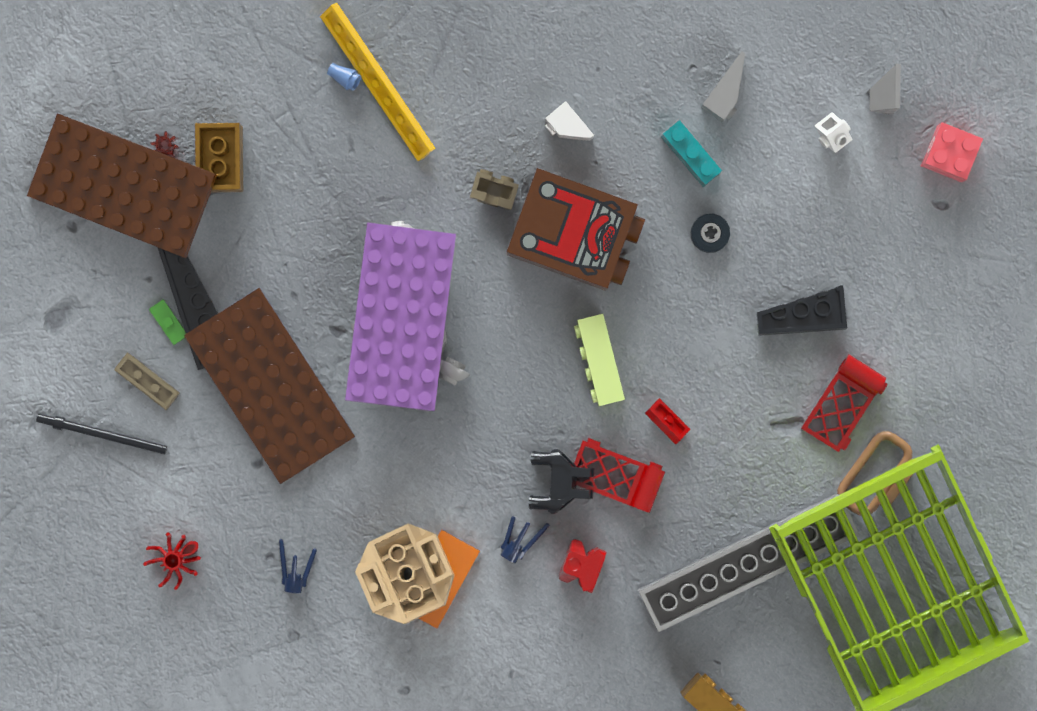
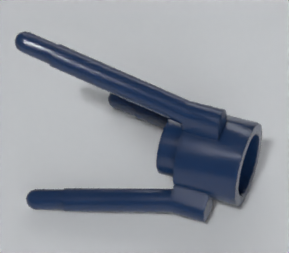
M512 516L505 540L501 546L503 549L501 556L515 564L518 559L522 560L525 553L550 526L549 523H546L522 549L520 542L527 532L530 523L526 522L516 541L511 540L509 543L515 522V517Z
M280 539L279 549L282 584L285 585L284 591L301 593L302 587H306L307 578L317 549L313 548L302 578L301 574L296 573L297 556L294 555L291 573H288L287 577L283 539Z

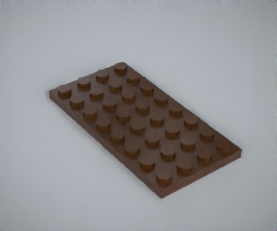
M57 113L27 196L187 258L217 174Z
M260 287L184 335L280 484L355 437Z

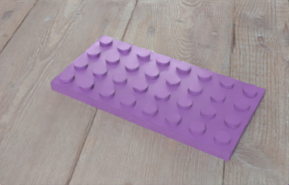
M367 222L345 396L346 401L435 411L456 234Z

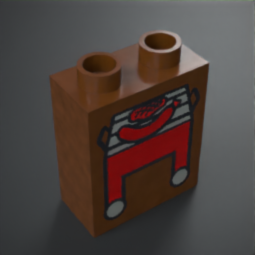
M537 168L507 249V256L606 291L610 282L622 285L630 260L619 257L625 240L637 244L645 219L634 215L638 206L636 203Z

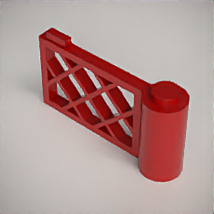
M848 354L801 429L837 452L840 449L845 451L852 440L849 438L851 432L877 393L881 395L888 385L885 382L886 377ZM838 379L846 383L848 393L835 395L834 385ZM850 386H851L852 388H854L855 390H857V391L851 392V391H850ZM830 391H832V396L827 397ZM862 393L868 397L862 406L854 407L853 394ZM849 395L851 408L838 410L836 398ZM833 399L836 411L823 414V402ZM820 409L821 415H816V413ZM852 411L854 420L851 424L842 426L839 413ZM837 414L839 427L827 429L824 417ZM822 418L824 430L814 432L808 428L812 419ZM840 429L842 438L835 445L829 441L827 432ZM825 433L826 438L822 437L819 434Z
M588 438L587 442L582 441L574 464L578 467L580 460H582L583 465L579 467L588 468L587 465L599 460L604 472L595 477H590V479L584 482L577 481V486L594 490L593 492L650 513L665 475V471H662L663 466L651 461L647 465L600 447L601 442ZM586 446L594 449L598 457L588 463L585 462L583 457ZM598 451L605 453V455L600 457ZM613 456L618 466L606 471L601 459ZM619 459L626 461V463L620 464ZM630 463L639 466L636 475L627 479L622 467ZM620 468L625 480L613 485L608 473ZM606 475L611 487L600 490L597 488L594 479ZM634 479L632 486H630L629 481ZM591 481L594 487L587 485L585 483ZM627 483L630 490L627 499L619 497L615 487ZM612 489L614 495L611 494V493H608V492H606V491Z

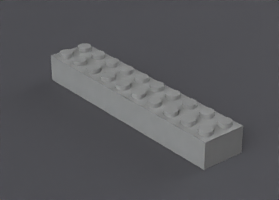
M835 494L831 497H828L775 524H777L780 527L790 519L838 496L839 494ZM843 508L855 532L856 537L859 536L858 530L847 508ZM836 513L823 518L836 546L848 541ZM815 522L803 528L816 556L828 551ZM766 527L638 589V592L657 631L660 632L788 570L769 527ZM794 532L784 537L797 565L807 561L808 559L796 533Z

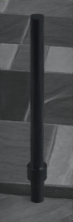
M37 415L36 422L53 426V429L61 431L66 429L164 455L167 451V446L70 422L65 420L64 417Z

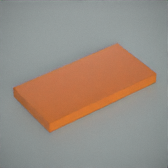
M444 530L440 531L438 538L455 576L446 605L418 618L436 629L439 627L480 550Z

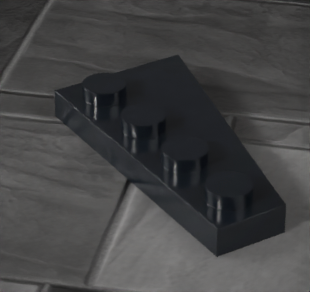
M843 285L757 312L758 336L846 330L847 318Z

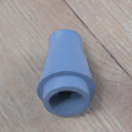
M332 63L328 68L327 75L331 76L346 90L354 91L358 87L361 75L358 74L357 70L339 66L335 63Z

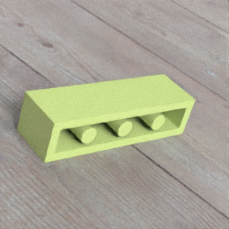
M599 314L577 320L578 325H575L574 329L577 339L581 338L583 347H579L582 360H587L588 368L585 369L587 381H592L594 389L590 390L593 403L597 402L598 406L625 400L604 315Z

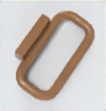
M890 431L877 433L840 483L837 494L840 495L847 491L850 484L883 440H889L903 450L904 456L897 466L912 460L911 446ZM912 475L904 478L905 483L909 481ZM896 483L883 488L890 504L894 502L900 493ZM877 495L867 506L870 514L875 512L879 505H881ZM856 503L846 507L853 513L861 516Z

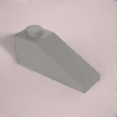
M741 51L701 106L702 109L720 122H723L725 118L730 120L737 111L734 106L738 100L745 59L743 51Z

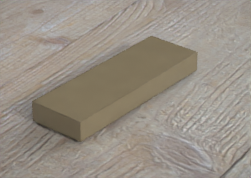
M128 352L114 369L165 410H168L180 394L179 391Z

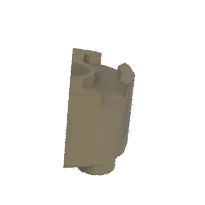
M481 169L480 172L477 171L470 198L477 199L478 202L512 210L519 184L513 183L514 179L501 176V179L492 177L493 172Z

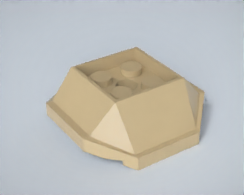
M412 524L401 526L368 542L355 571L372 612L403 624H407L445 606L455 576L437 534ZM407 568L412 570V577L409 580L404 578V571Z

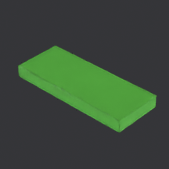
M164 299L149 309L173 345H176L185 338L184 335L186 333L183 326Z

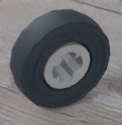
M714 213L698 217L691 228V239L694 245L700 251L706 253H715L723 249L730 238V227L727 221ZM708 227L716 230V234L713 235L714 239H709V236H705L704 233L708 231Z

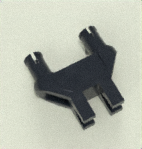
M554 449L551 452L532 451L531 457L540 458L531 459L532 465L551 467V488L549 497L530 495L529 501L538 502V504H529L530 510H548L551 514H556L575 498L593 499L594 490L576 489L577 477H594L595 468L577 467L559 449Z

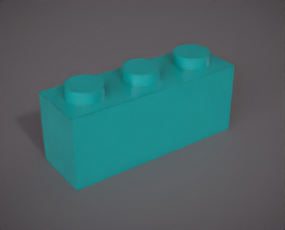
M680 120L662 134L661 138L702 187H705L722 172L721 168Z

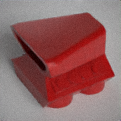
M573 539L558 576L559 580L568 583L578 579L583 592L592 593L607 552L596 547L589 550L586 554L582 541Z

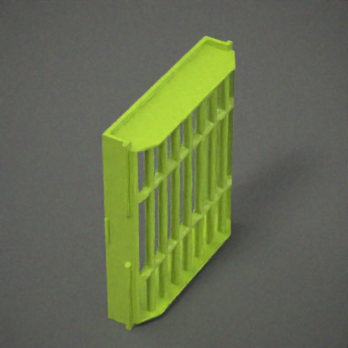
M939 444L930 448L931 453L909 460L790 519L780 527L777 524L769 527L800 595L807 598L829 644L826 649L856 711H890L1030 642L1002 579L992 562L993 557L982 533L978 531L973 521L970 510ZM936 462L952 495L941 502L938 501L924 471V468ZM916 473L931 507L921 512L918 511L904 481V478ZM896 483L911 517L900 522L883 489ZM873 493H876L891 525L880 532L863 499ZM853 503H856L871 535L860 542L843 509ZM955 504L990 579L978 585L944 514L945 509ZM833 513H836L851 545L840 552L823 519ZM933 515L936 516L969 587L968 590L958 595L924 524V520ZM814 522L831 555L821 561H818L803 529ZM913 525L916 526L950 598L940 604H937L904 534V529ZM794 532L811 565L801 571L784 538ZM894 534L929 606V609L917 614L883 542L884 539ZM874 544L909 616V619L897 624L863 552L864 549ZM854 554L889 625V629L879 634L843 562L844 559ZM835 564L870 637L859 644L823 572L825 568ZM815 574L850 647L840 653L805 582V578ZM995 587L1013 626L1012 628L1002 631L998 630L982 596L984 591ZM974 597L990 632V635L978 640L962 605L964 601ZM954 607L971 643L960 650L942 615L944 611ZM934 617L951 653L942 659H938L922 625L924 621ZM911 627L915 628L931 664L921 669L918 668L902 634L903 631ZM893 636L911 674L901 679L898 678L882 644L883 641ZM873 646L891 684L879 689L862 654L863 651ZM853 656L872 693L863 701L844 663L845 660Z

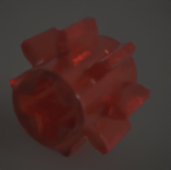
M167 131L164 132V136L155 134L157 139L155 142H151V145L156 147L155 151L175 157L173 152L175 149H179V146L174 144L177 138L175 136L169 138ZM163 141L168 143L169 148L167 150L162 148L163 145L161 143Z

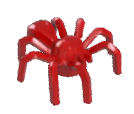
M167 532L165 535L167 536L168 552L160 546L146 547V550L160 551L164 557L145 561L143 565L147 566L163 562L160 565L161 567L165 566L163 571L169 569L165 579L158 585L159 588L169 581L173 570H175L178 581L174 590H177L182 583V575L179 568L194 576L198 575L196 570L189 569L183 564L198 561L201 557L196 556L183 559V557L194 555L198 551L199 545L196 541H189L178 552L186 540V535H182L175 549L172 550V535Z

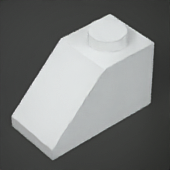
M566 101L545 118L547 123L545 127L552 136L556 134L559 138L588 141L594 137V134Z

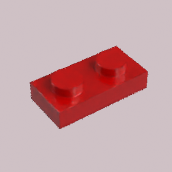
M660 398L645 412L651 421L675 445L690 431V428Z

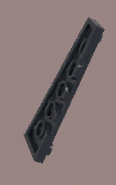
M158 248L185 333L187 334L217 315L218 312L188 255L187 258ZM190 346L197 369H205V367L199 360L198 356Z

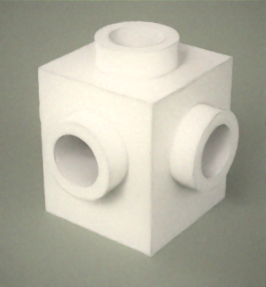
M830 113L815 125L820 135L818 140L825 149L829 147L835 153L853 140L849 133L851 128L847 122L839 119L834 113Z

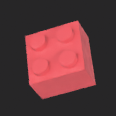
M941 122L935 129L921 166L959 182H964L969 176L983 138Z

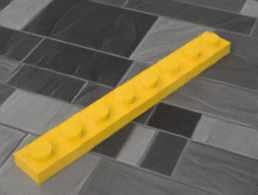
M338 3L332 4L320 18L354 68L358 71V74L361 75L362 80L416 160L424 159L435 149L434 145Z

